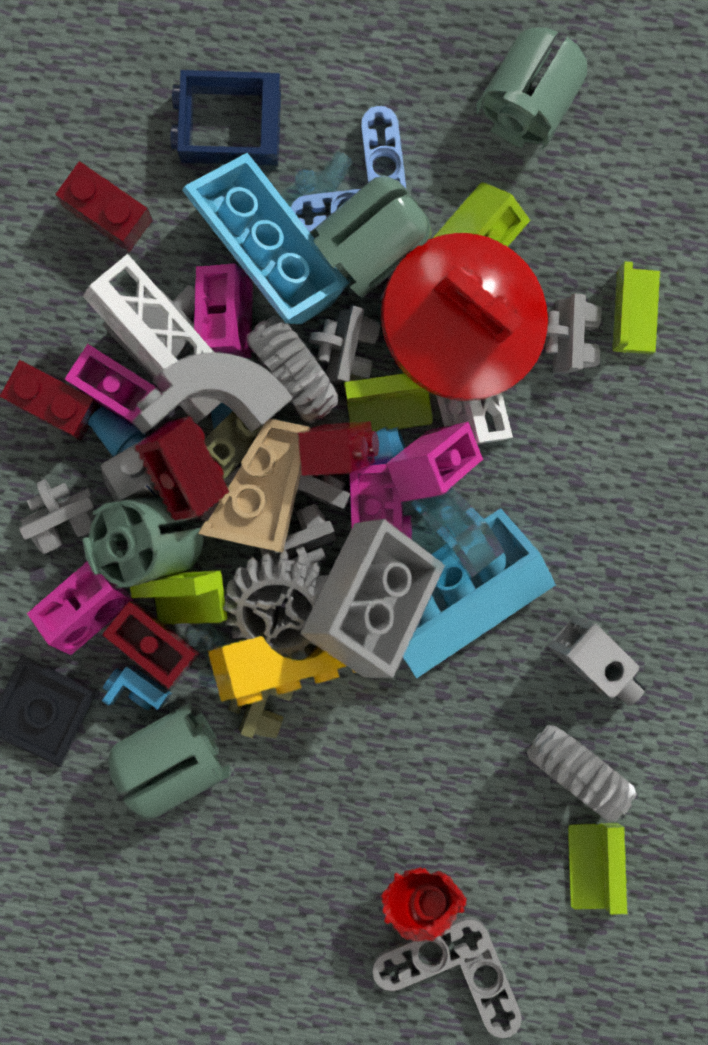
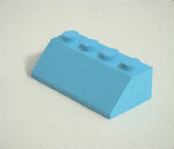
M248 153L184 186L182 190L286 324H303L331 307L349 284L340 271L330 265L313 240L315 238Z
M501 508L431 554L442 562L445 567L402 658L415 677L418 678L556 585L539 551Z

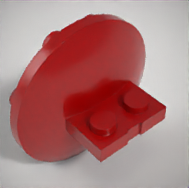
M452 233L434 237L424 245L417 246L399 263L393 271L384 291L381 322L383 335L393 359L414 383L428 392L443 398L458 401H476L494 397L505 392L522 380L533 368L545 344L548 312L545 296L537 277L516 252L499 241L486 236L471 233Z

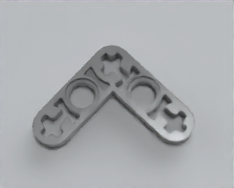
M460 918L453 922L451 929L445 931L444 935L450 933L451 942L463 937L462 929L469 926L472 932H481V935L476 938L477 945L475 947L469 948L467 943L454 946L458 955L450 958L448 945L441 936L433 941L440 945L443 952L441 959L436 964H425L418 957L420 947L427 942H432L428 940L418 942L408 940L388 948L376 956L372 967L374 980L379 987L388 991L400 990L460 964L488 1032L498 1038H508L514 1035L521 1026L522 1017L488 931L477 918ZM411 950L413 963L419 970L418 972L411 974L410 965L398 971L399 978L392 981L389 975H380L379 972L385 969L384 961L391 959L394 965L407 961L403 952ZM488 965L497 971V980L491 987L482 988L475 984L473 979L474 973L480 966ZM503 989L506 990L507 994L498 996L505 1012L513 1011V1014L508 1017L509 1025L506 1027H501L499 1022L491 1023L490 1019L496 1016L491 1000H488L485 1004L481 1002L482 998L494 997Z

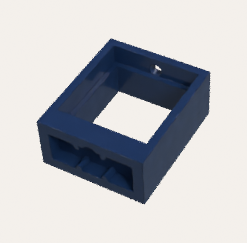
M180 70V84H173L172 106L173 109L179 110L178 124L171 125V149L177 150L181 163L227 164L248 153L257 165L279 166L280 73ZM194 94L262 96L261 148L193 146Z

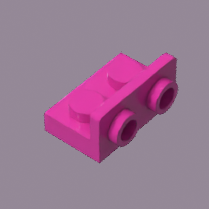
M369 465L350 473L352 527L354 523L384 519L412 540L411 515H403V502H401L397 489L391 481L387 465Z

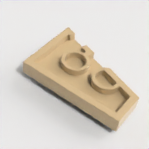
M269 418L262 426L241 461L242 465L228 487L230 493L219 499L217 507L209 520L205 521L198 534L282 553L301 476L298 432L310 428Z

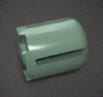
M530 27L517 36L487 88L476 103L477 114L482 108L485 115L494 124L490 131L518 148H523L525 142L533 144L543 143L540 150L549 144L555 134V130L587 77V58L579 46L569 37H566L532 96L530 97L527 94L552 50L551 46L559 33L547 27Z
M385 175L372 179L310 232L315 237L314 243L333 268L336 267L344 277L352 279L354 284L350 288L362 298L390 276L409 252L419 245H424L432 236L430 219L418 206L416 200L399 181Z
M159 495L103 504L92 513V515L96 514L91 523L89 537L83 538L85 557L95 575L102 574L109 582L119 585L116 586L117 588L139 585L149 582V580L163 579L170 575L186 572L198 560L204 544V535L198 534L201 528L160 535L164 533L166 528L183 526L198 520L199 517L173 520L171 513L167 511V505L163 503V498ZM128 544V549L119 550L117 546Z
M192 702L119 741L110 751L108 765L111 780L117 792L126 791L127 795L123 797V801L127 807L144 819L157 818L231 776L229 764L223 768L221 767L217 757L219 751L214 741L217 737L202 712L196 716L191 713Z

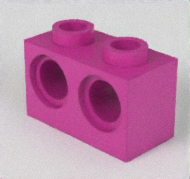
M223 264L196 267L194 330L214 353H226L243 358H251V349L247 344V334L252 331L253 281L238 265Z
M87 561L32 608L27 615L48 645L72 655L112 621L129 601L134 600L124 587L117 588L116 586L119 585L109 582L102 574L95 575Z

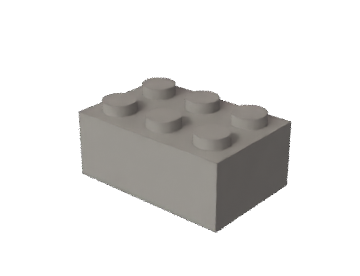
M384 519L354 523L300 634L362 677L393 678L445 565Z

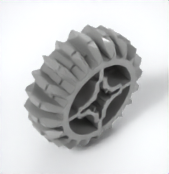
M273 315L268 320H263L257 324L254 330L247 334V344L259 364L271 373L291 394L293 398L288 403L302 420L311 424L318 418L322 419L338 404V394L330 383L329 378L323 372L322 367L317 363L297 334L282 318Z
M286 550L281 553L279 559H274L270 552L267 551L263 555L262 562L252 556L248 560L246 568L240 566L235 571L234 579L228 582L226 588L227 595L225 596L226 604L224 606L228 617L226 625L233 626L231 632L233 639L244 637L243 641L262 636L266 643L279 655L287 653L292 660H295L300 650L309 656L316 644L300 633L329 575H318L319 566L317 562L308 567L304 566L305 559L302 554L296 558V561L288 560L289 556ZM296 590L304 594L308 600L300 597ZM284 598H287L285 607H280L277 615H275L276 606H281ZM255 614L261 616L264 619V621L258 618Z
M547 725L543 732H539L532 741L533 745L527 751L529 760L608 822H616L632 806L631 802L637 795L633 785L558 727Z

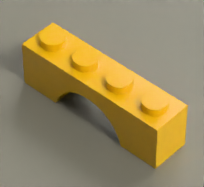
M262 636L208 651L221 702L236 698L238 706L263 700L261 691L275 687L277 695L301 689L300 680L313 676L315 684L339 678L338 669L347 667L317 645L310 655L302 660L285 658L276 653Z

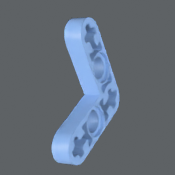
M385 106L372 107L365 112L361 126L367 182L369 183L375 177L380 176L373 169L374 161L380 157H389L395 162L396 170L388 177L399 181L406 188L397 117L391 109ZM375 118H382L384 124L391 125V127L385 128V145L394 143L395 147H378L376 130L368 128L374 125ZM371 145V146H375V147H377V148H374L373 150H370V147H369V146ZM360 189L301 196L293 202L291 209L296 215L303 214V207L311 206L314 213L325 212L324 203L331 202L330 211L332 214L341 203L349 200ZM326 215L314 217L312 225H305L304 219H299L308 231L311 232L326 219Z

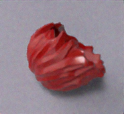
M421 867L406 870L402 875L395 873L394 881L381 895V902L384 905L383 913L386 914L384 922L386 924L391 922L402 938L417 942L426 940L433 942L437 937L443 936L445 931L451 929L453 922L456 921L457 913L464 912L463 907L466 906L467 901L463 892L450 876L442 871H435L430 874L426 868Z

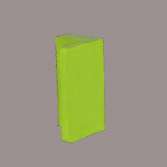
M482 182L434 237L452 233H471L489 237L508 247L531 220L512 194Z
M624 261L617 270L613 352L654 354L656 352L660 271L633 269V262Z
M405 373L345 382L350 423L371 421L372 431L377 432L385 426L388 429L395 427L406 429L431 425L433 422L429 392L414 383Z
M221 571L182 572L163 579L149 580V582L130 586L131 598L155 597L157 617L164 624L220 623L228 618L227 611L224 610L226 603Z
M619 823L570 824L568 826L571 907L575 910L606 909L610 915L627 914L624 827Z

